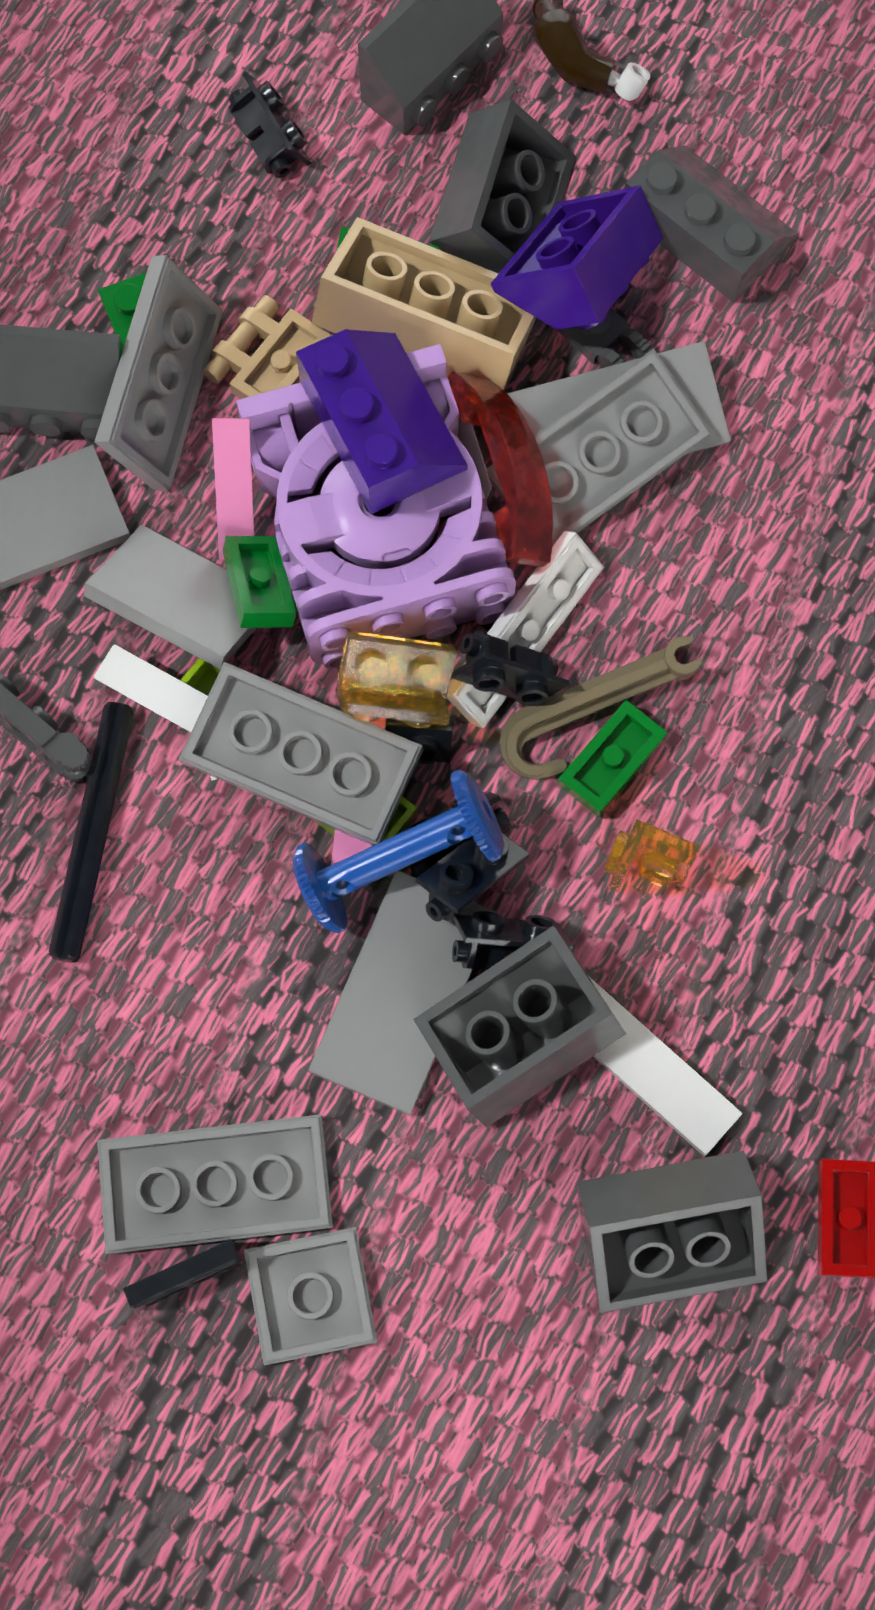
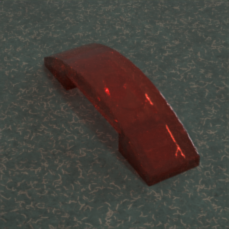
M453 371L447 378L459 410L461 422L481 426L507 503L493 514L500 540H502L506 551L507 561L544 567L551 562L553 508L547 471L535 436L518 406L497 384L487 378Z

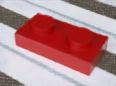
M823 1158L818 1161L817 1276L875 1279V1161Z

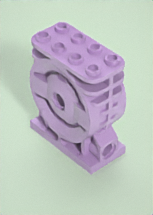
M441 344L407 353L464 457L468 470L390 505L389 507L393 510L386 516L377 517L367 512L368 509L301 383L236 400L239 418H249L251 463L259 489L277 499L274 517L276 539L311 659L316 663H324L326 668L345 666L355 659L354 654L375 649L378 654L396 651L405 646L406 639L426 634L428 639L442 638L452 634L457 629L456 625L476 620L480 625L494 623L515 597L516 580L512 569L507 566L504 544L497 537V523L493 513L488 510L487 500L483 489H481V482L474 461L467 449L457 438L459 410L446 375L447 362ZM326 478L320 495L308 497L313 493L314 488ZM458 513L448 518L442 535L424 555L407 563L419 556L429 546L437 532L441 517ZM334 548V549H335L341 556H343L345 559H347V560H349V561H351V562H353V563H355V564H357V565H354V564H351V563H349V562H346L345 560L341 559L340 557H338L337 555H335V554H334L333 552H331V551H329V552H321V551H325V550Z

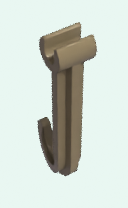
M686 636L676 637L670 641L666 648L554 694L548 697V700L542 704L528 705L512 714L502 727L499 741L502 759L511 771L522 778L541 780L563 773L567 767L563 759H556L536 765L527 762L522 755V748L525 743L673 680L683 681L689 679L701 665L702 659L698 658L688 664H680L675 659V655L687 651L693 642V638Z

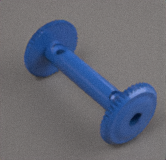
M461 770L451 774V784L455 799L457 800V807L329 867L312 845H309V843L298 845L293 857L294 874L308 908L320 925L334 933L345 931L348 926V918L342 896L473 836L474 841H476L488 860L492 862L499 860L504 850L503 836L493 809L473 776Z

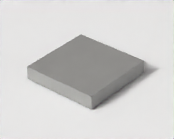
M356 1227L244 1250L264 1366L378 1342Z

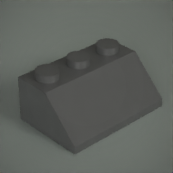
M403 0L358 43L361 101L403 135L415 124L419 126L425 125L436 112L438 102L448 92L451 94L458 93L466 85L471 70L481 61L485 63L490 62L500 51L503 44V12L496 0Z
M512 99L469 113L429 242L434 246L440 247L443 252L499 274L555 205L563 201L576 156Z
M686 145L658 150L625 183V188L641 185L663 236L660 245L733 303L745 293L799 236L795 230Z
M0 324V433L9 431L10 427L30 428L33 433L45 437L59 436L61 431L80 432L84 437L95 441L124 348L120 334Z
M554 925L413 1019L467 1110L486 1127L626 1035L623 1027Z
M744 1151L577 1182L581 1222L600 1313L767 1282L762 1194Z

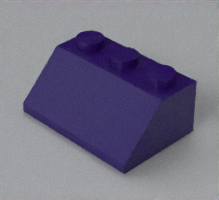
M641 185L558 202L491 282L494 293L556 330L576 326L580 329H590L603 322L607 317L608 310L618 297L628 290V284L637 272L649 262L650 255L663 240Z
M344 329L296 351L300 383L370 514L468 470L464 457L396 333Z

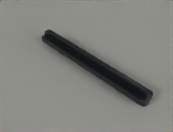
M107 702L103 707L49 947V955L53 959L62 962H77L82 951L134 716L131 707L123 703Z

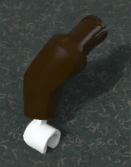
M550 0L533 1L532 11L537 19L534 29L535 41L564 81L603 94L606 93L607 87L610 85L614 87V90L620 97L628 101L635 100L641 95L650 79L648 70L636 63L630 62L621 75L613 71L616 61L587 46L575 15L570 11L564 10L562 0H552L553 2H550Z

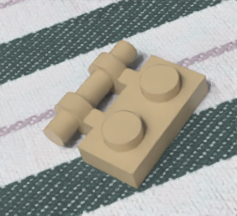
M264 295L255 307L249 306L238 319L240 325L227 341L220 340L211 351L213 358L203 369V373L211 382L219 384L228 371L236 372L237 375L229 384L231 393L240 399L300 383L296 351L331 336V334L319 326L311 324L310 320L291 308L279 323L276 322L272 317L280 307L274 299ZM256 337L259 339L263 338L264 342L251 357L244 353Z

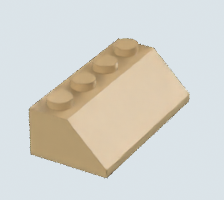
M357 217L321 276L311 324L335 334L344 329L396 333L406 353L441 344L447 362L446 375L448 379L501 400L517 367L536 317L494 293L491 282L498 273Z

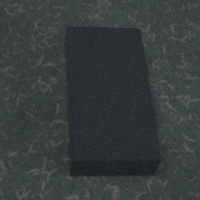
M230 1239L124 1287L123 1290L130 1307L143 1310L240 1266L243 1260L236 1243Z

